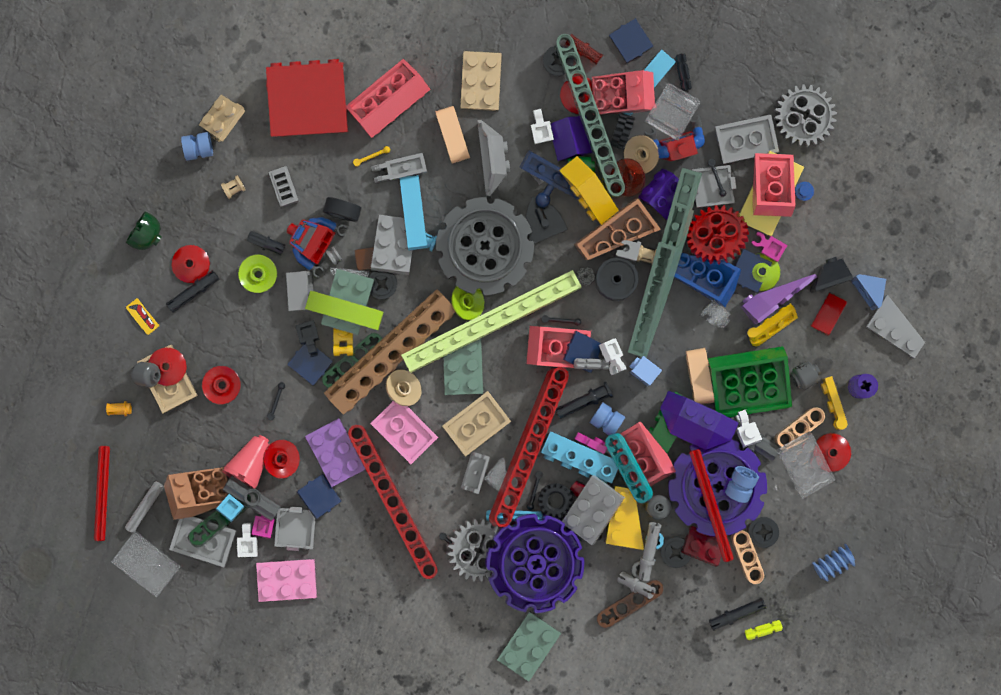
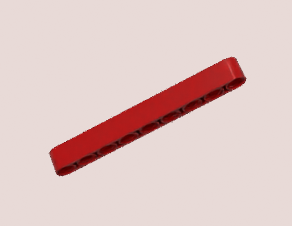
M563 367L551 368L545 376L490 512L489 521L493 526L506 527L513 518L568 381V371ZM556 371L560 373L559 381L555 379ZM549 389L553 391V397L551 399L548 397L547 394ZM542 406L546 409L545 416H542L540 412ZM535 424L539 426V432L537 434H535L533 431V427ZM528 442L532 444V449L530 452L526 449V444ZM520 460L525 462V467L522 470L519 467ZM514 477L518 481V484L515 488L512 486L511 483ZM507 495L511 500L509 505H506L504 502ZM501 513L503 521L498 523L497 516Z
M353 425L348 431V436L420 574L426 579L434 578L438 572L437 564L373 442L363 426ZM355 428H360L363 432L360 439H355L352 435ZM364 445L371 447L372 451L369 456H364L361 452V448ZM373 462L380 464L381 468L378 473H373L370 470V465ZM386 479L389 481L390 485L387 490H382L379 487L380 480ZM389 497H397L399 502L396 507H391L388 504ZM398 514H406L408 519L405 524H400L397 521ZM413 530L417 536L414 541L407 540V531ZM420 547L425 550L423 558L416 557V548ZM432 565L434 573L432 575L425 574L424 566Z

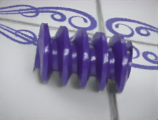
M871 374L853 376L848 382L849 393L858 399L870 398L878 390V382Z

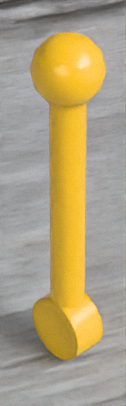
M385 146L383 150L362 159H354L353 164L358 167L364 161L383 153L388 154L390 147Z

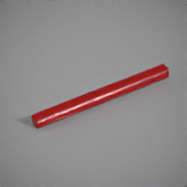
M699 449L690 451V456L724 562L732 561L734 557Z

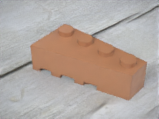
M634 199L574 245L583 258L589 260L623 246L624 244L621 242L624 240L634 241L661 229L640 200Z

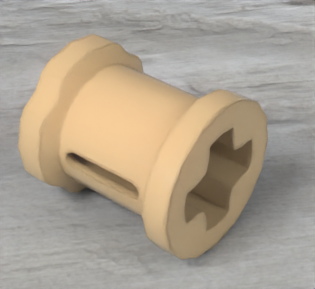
M238 175L232 181L221 184L228 199H231L232 195L241 190L243 192L246 190Z
M641 245L637 262L644 261L653 264L656 250H650Z

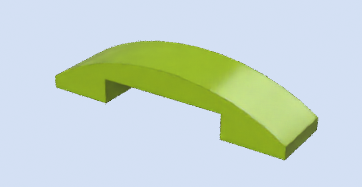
M311 290L305 309L375 330H379L384 313L383 311Z

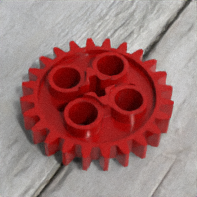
M715 205L714 210L708 207V212L706 213L700 210L701 216L694 215L696 221H691V227H689L687 240H689L687 243L691 247V253H695L696 258L701 257L702 262L709 259L710 264L714 260H717V263L720 264L721 259L728 263V257L734 260L735 253L741 255L739 248H746L744 242H748L747 235H749L748 225L745 222L744 216L740 217L739 211L734 213L732 207L726 211L725 205H723L721 210L718 209L717 205ZM730 232H735L733 235H727ZM717 245H722L720 248H714Z

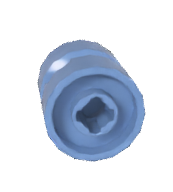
M209 132L199 133L196 137L193 135L181 137L186 161L197 159L198 156L202 158L213 156Z
M602 402L589 423L596 428L602 427L604 433L612 435L616 433L625 416L617 411L612 412V408Z
M737 466L725 493L735 501L747 503L759 476L749 468Z

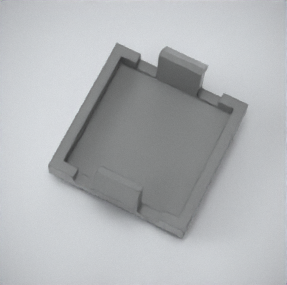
M730 165L715 167L722 187L727 193L724 197L719 195L720 190L711 167L692 169L702 173L695 197L696 208L735 203L733 190L736 189L735 177H731Z
M301 507L280 508L277 513L274 546L287 547V550L299 551V548L313 549L316 519L309 510H302Z

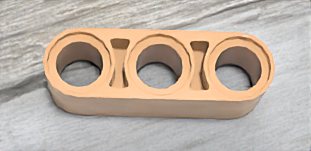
M454 106L435 111L451 163L469 159L470 156Z
M706 349L686 351L693 401L702 405L714 403Z
M820 408L808 409L776 434L775 443L781 448L793 446L824 421L825 414ZM813 411L819 413V419L816 422L810 418ZM799 422L804 425L802 433H797L795 430V426ZM783 434L789 437V442L786 445L780 442V437Z
M743 530L732 534L731 541L745 578L752 584L761 583L764 579V572L750 535ZM740 533H743L746 538L742 544L736 542V536ZM749 551L752 553V559L749 562H745L743 554ZM752 570H758V579L751 580L750 572Z

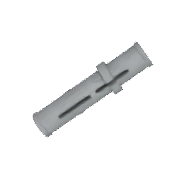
M655 522L649 523L643 556L640 557L641 566L638 579L641 580L643 577V581H650L652 565L656 561L654 556L661 525L657 524L656 526Z

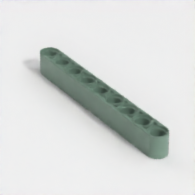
M562 34L557 38L555 44L556 51L604 187L610 197L618 198L625 190L623 179L573 38L568 34ZM561 40H567L570 46L568 48H562L559 45V42ZM570 57L575 59L576 65L568 66L566 59ZM580 76L582 83L579 85L574 84L572 77ZM586 94L589 100L586 103H582L578 96ZM585 113H594L595 119L588 121L585 118ZM599 130L601 138L594 139L591 132ZM605 148L608 152V155L606 157H600L598 155V149ZM604 167H613L614 174H605ZM612 184L620 186L619 193L615 194L611 191L610 187Z

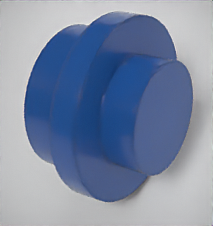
M800 182L795 187V195L799 200L807 201L814 195V188L809 182Z

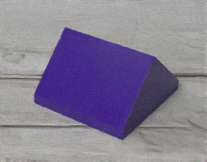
M580 116L567 117L550 124L557 161L592 154Z

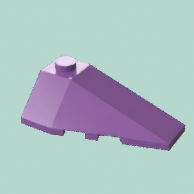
M813 274L759 293L754 297L750 294L743 300L744 304L741 308L753 324L756 325L778 309L780 305L792 298L795 293H798L817 278V276Z

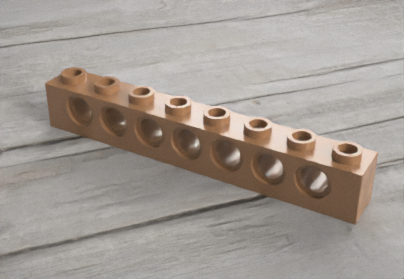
M436 289L324 392L326 397L343 415L352 410L360 399L366 397L374 386L379 385L388 373L396 369L397 365L403 361L402 354L422 345L425 339L435 333L445 321L452 318L455 311L451 303ZM437 311V313L433 317H431L432 313ZM409 337L408 340L403 343V340ZM394 350V353L388 356L389 353ZM380 363V366L374 369L375 366Z

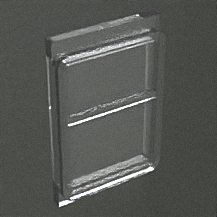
M668 82L645 122L678 141L701 101Z

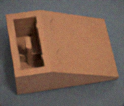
M224 467L168 475L164 489L173 520L193 517L215 509L228 496L222 490L228 481L226 475L222 472Z

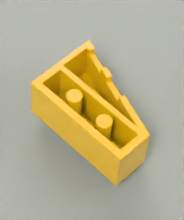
M578 156L559 170L571 186V191L576 197H579V203L584 209L587 208L588 211L586 213L592 221L596 219L600 224H603L619 211L596 174Z
M614 486V490L624 496L625 499L607 525L605 543L644 550L636 500L629 488Z

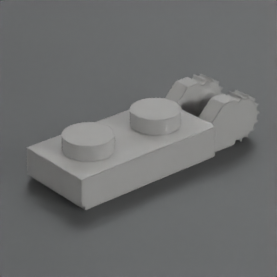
M423 153L385 161L386 163L371 167L372 171L375 172L386 168L388 170V175L374 178L375 183L387 180L392 181L427 172Z

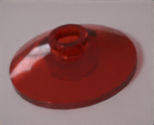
M630 158L617 161L625 185L622 195L629 197L638 194L645 184V173L642 166L636 160ZM612 168V170H611V175L614 174V169H613V168ZM612 184L614 189L619 193L620 186L618 184Z

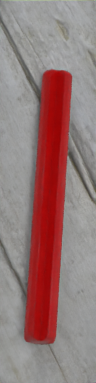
M99 446L95 541L105 540L109 446Z

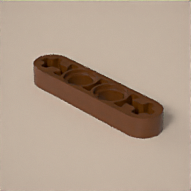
M658 580L648 581L646 584L650 586L653 583L655 585L659 584V592H651L654 595L651 599H647L643 595L644 600L640 604L633 602V596L636 593L631 592L601 610L597 615L598 624L603 628H608L653 601L663 593L662 583ZM620 603L627 605V611L624 614H619L616 610L617 605ZM613 608V611L616 614V616H618V618L614 619V616H612L609 618L608 624H606L605 622L601 623V615H610L611 612L609 610Z

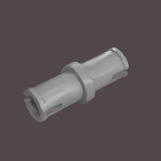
M624 571L619 574L625 580L618 577V583L629 587L632 592H638L648 599L654 596L648 591L655 593L656 589L644 583L642 579L634 578Z

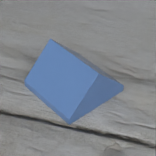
M861 274L854 276L851 282L870 309L880 308L883 302L886 279Z

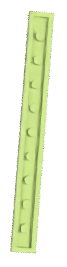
M572 270L401 356L409 372L412 373L581 289L582 286Z

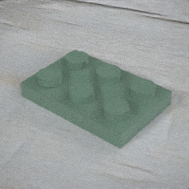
M337 269L329 296L367 307L374 279ZM323 315L321 322L322 325L359 335L361 325Z
M480 338L443 357L445 395L483 394Z
M529 611L497 660L527 681H530L561 635V632Z

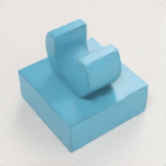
M228 494L216 510L232 522L244 506Z

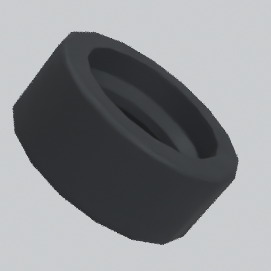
M327 197L323 212L340 219L358 222L362 207L348 201Z

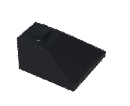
M837 257L825 260L826 264L821 266L817 278H815L810 288L811 293L853 279L843 258L837 260Z

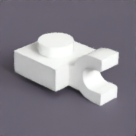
M541 109L534 110L536 124L531 125L534 143L538 144L554 140L550 121L544 122Z
M616 338L599 345L606 363H611L609 367L611 375L626 369L625 364L620 358L623 354Z
M746 410L738 412L736 420L740 427L736 429L743 448L761 442L762 437L755 422L749 424Z
M252 523L242 524L243 537H237L238 557H257V536L251 537Z

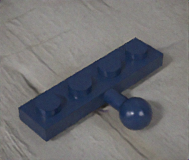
M530 150L528 151L519 167L548 183L545 190L535 198L537 206L544 208L550 204V194L554 188L579 200V197H576L571 191V186L559 171L560 167Z

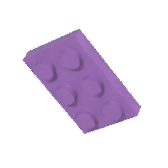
M340 418L305 436L331 487L365 470Z

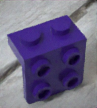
M662 168L655 174L654 179L642 190L638 198L652 206L667 221L679 179L673 173Z

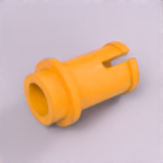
M124 401V403H107L106 412L108 416H128V414L132 413V406L127 401Z

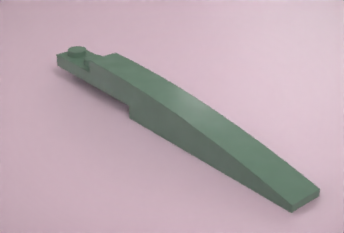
M686 168L681 170L663 238L657 246L628 353L640 357H647L693 217L694 210L692 208L702 176L700 172Z

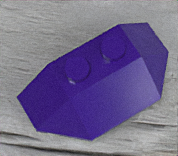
M671 391L667 392L660 407L670 434L704 450L731 441L739 424L715 410Z

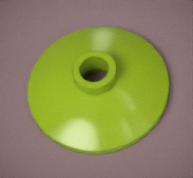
M757 253L760 257L772 262L771 266L766 263H758L752 271L754 279L763 282L759 291H766L774 287L778 282L780 267L778 262L761 253ZM760 268L765 269L766 273L764 275L759 274Z
M252 255L241 263L238 272L239 280L248 291L262 293L274 285L277 278V269L268 257ZM257 271L262 272V276L260 278L255 277V273Z
M457 286L455 287L451 301L456 314L464 320H473L479 317L484 309V296L481 290L478 289L475 294H471Z

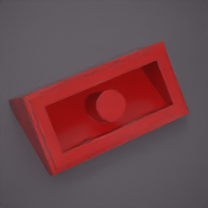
M829 293L811 327L827 336L830 335L847 301Z

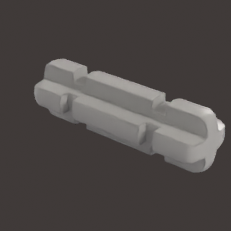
M576 358L574 360L575 369L608 370L610 367V362L606 363L605 359Z

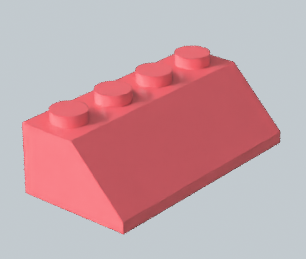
M402 59L346 105V109L372 138L380 133L389 123L393 122L401 113L409 109L418 99L422 98L430 88L420 74L408 62Z

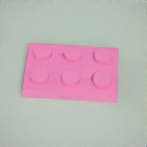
M394 401L370 423L410 464L438 438L408 406H401Z
M315 559L256 563L259 602L317 598Z

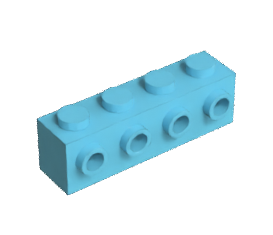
M551 431L541 450V453L544 454L543 458L552 462L557 459L562 462L561 466L570 470L573 466L580 469L579 474L588 478L590 474L595 475L606 484L607 482H613L618 470L612 458Z

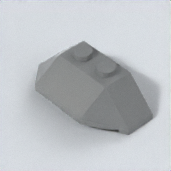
M477 120L486 198H491L506 179L507 172H510L509 160L505 161L504 154L508 153L507 141L503 142V137L482 120Z

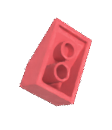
M755 153L753 215L791 217L795 209L793 155Z
M530 326L527 364L574 368V365L563 360L568 348L567 344L570 343L574 331H578L588 337H591V331Z
M641 422L621 433L650 487L676 472L668 454ZM617 439L613 442V445L618 443ZM622 454L621 462L627 465L628 457ZM635 472L630 473L631 480L636 482L638 479Z

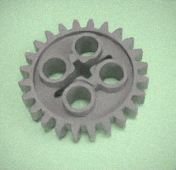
M803 84L801 90L795 86L794 93L789 89L787 90L788 97L786 95L781 96L784 102H777V105L781 108L774 110V112L779 114L774 117V120L780 121L776 127H782L779 134L786 133L785 140L789 137L792 138L791 144L798 141V146L800 147L805 142L806 147H808L811 141L815 146L817 139L823 142V135L826 137L830 135L827 130L834 129L830 123L837 121L832 118L837 112L831 111L835 104L829 105L828 102L832 98H825L826 91L820 94V87L813 91L812 85L806 89ZM803 99L805 107H799L796 104V100ZM814 107L822 109L823 113L821 116H817L814 113ZM790 108H794L797 112L791 111ZM804 112L808 113L807 116L809 118H807L806 120L803 119ZM795 116L797 124H790L788 117ZM806 124L813 125V133L806 131Z
M473 519L472 524H470L466 520L465 527L459 524L460 531L453 530L456 536L449 537L453 542L446 545L451 548V551L446 552V554L452 556L448 562L455 563L452 569H458L457 574L459 576L464 573L466 580L471 575L472 581H475L476 577H478L479 581H483V576L488 579L490 573H492V570L486 569V565L483 567L478 565L481 558L486 559L488 550L486 543L489 540H493V536L498 529L496 526L491 527L490 521H487L485 524L484 519H480L478 524L477 520ZM475 532L477 539L474 542H470L469 536ZM475 547L480 548L481 552H475ZM468 550L469 557L466 560H462V552Z

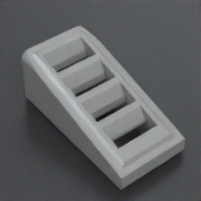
M287 166L270 171L269 175L280 207L284 208L298 203L299 199ZM285 172L286 176L275 179L274 176ZM281 181H288V183L280 186L277 185V183ZM286 187H290V190L282 193H280L279 191ZM292 193L293 197L282 199L283 196Z

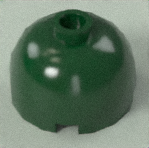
M144 212L137 221L133 231L129 234L126 243L137 250H146L152 245L156 246L162 238L159 235L161 227L157 218L148 212Z

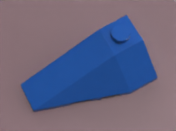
M682 253L674 278L712 301L726 307L735 292L741 269L726 263L724 260H721L720 264L717 263V260L710 264L709 259L702 262L701 257L696 258V256Z

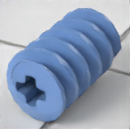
M844 544L845 550L842 547H838V553L834 550L831 551L832 558L826 554L824 555L825 561L819 558L818 565L812 562L820 579L823 578L828 582V575L835 578V571L842 574V567L848 571L849 563L854 567L856 566L854 556L846 544Z

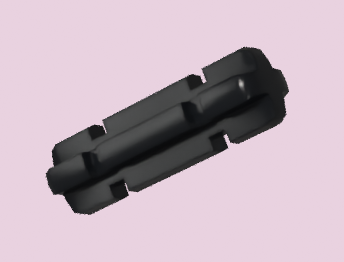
M677 54L675 59L676 63H678L677 69L679 80L681 81V90L689 91L692 86L691 81H689L690 75L688 64L686 63V54Z

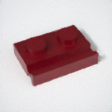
M689 527L681 553L712 566H719L721 552L716 536L705 535L697 532L696 527Z

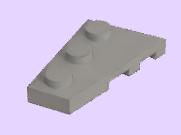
M886 295L882 306L875 311L866 328L910 357L915 358L925 341L891 298Z

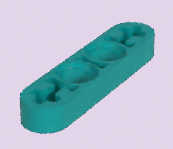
M619 433L609 435L605 441L606 447L634 499L639 503L649 501L653 496L652 488L625 438ZM617 439L618 443L613 445V442ZM622 454L628 457L627 465L621 462ZM631 472L637 474L638 479L636 482L631 480ZM642 491H645L646 493L644 496L640 495Z

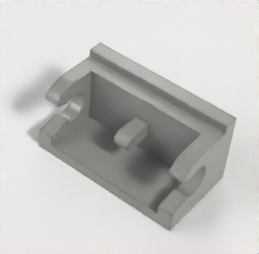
M622 241L621 243L624 245L620 247L624 249L617 250L615 258L627 259L632 264H635L641 242Z
M312 272L286 273L289 311H310L305 309L310 290L313 291Z
M471 452L461 485L462 489L479 494L489 462V456Z

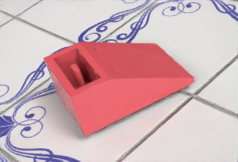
M640 70L592 77L593 97L600 115L655 111L653 72Z

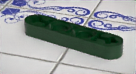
M371 333L353 348V356H347L346 354L323 375L322 381L324 386L330 388L333 385L332 383L327 384V376H334L336 374L333 371L337 368L341 375L345 374L340 369V365L343 362H349L351 367H353L359 361L354 355L356 350L363 349L365 355L368 353V350L362 345L366 343V346L371 343V337L374 339L378 337V343L382 340V337L377 333ZM337 376L334 381L336 382L340 377Z
M248 494L247 500L251 503V497ZM244 506V508L242 509V511L235 517V519H236L238 516H240L244 511H246L248 508ZM216 510L190 532L189 541L194 547L205 545L231 522ZM210 521H216L218 528L210 530L207 524ZM202 527H204L205 531L208 534H210L209 536H207L206 533H204L201 536L202 541L200 542L198 540L193 541L194 534L200 535L203 533V530L201 529Z

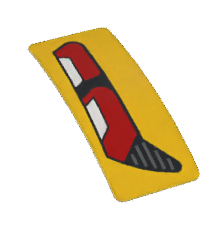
M138 298L126 306V309L147 335L159 327V324Z

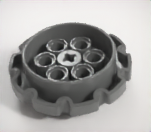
M486 197L474 198L466 201L465 209L456 206L443 220L447 227L445 230H439L437 234L436 251L443 253V257L438 262L448 279L451 277L457 278L456 286L461 290L475 294L476 290L481 289L485 296L504 292L505 284H510L513 287L527 273L523 265L531 263L533 259L534 242L527 239L532 230L522 214L518 216L513 214L515 208L511 204L500 199H495L490 204L487 202ZM476 224H483L485 230L482 233H477L474 230ZM501 228L504 234L501 237H495L493 230ZM468 237L472 240L469 247L461 245L463 238ZM482 242L484 244H486L487 242L489 243L488 251L486 249H484L483 251L481 250ZM501 246H506L509 248V253L502 256L499 254L498 249ZM473 255L477 258L475 265H469L466 262L469 256ZM488 260L496 262V267L493 270L485 267V263Z

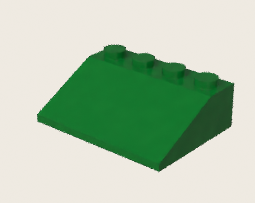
M783 346L707 358L714 394L715 411L727 417H734L743 410H746L747 414L792 407L788 356Z

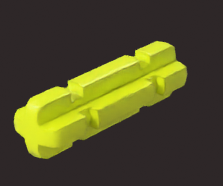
M777 620L773 621L772 624L767 623L754 627L755 629L745 630V636L747 640H752L755 637L759 638L772 634L773 631H782L783 627L781 622Z

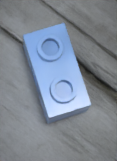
M644 356L640 359L638 357L635 358L629 366L632 369L629 373L646 386H650L662 371Z

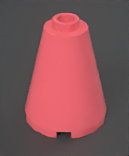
M262 435L254 436L225 465L222 472L227 477L233 476L252 489H256L264 467L263 457L266 448L269 446V440Z

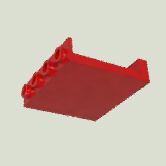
M329 59L328 63L320 64V60H312L307 65H301V61L289 62L290 66H282V63H270L271 67H266L271 137L349 132L343 62H339V59Z

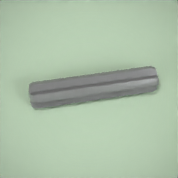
M157 481L153 483L126 524L125 529L127 531L135 532L164 488L161 483Z

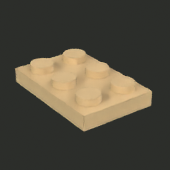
M463 52L461 109L499 111L502 53Z
M151 355L138 361L137 363L149 362ZM164 363L163 369L168 370L169 364ZM187 373L175 385L163 386L157 383L156 386L150 388L162 413H166L198 396Z
M487 391L442 427L466 457L509 424L511 420Z

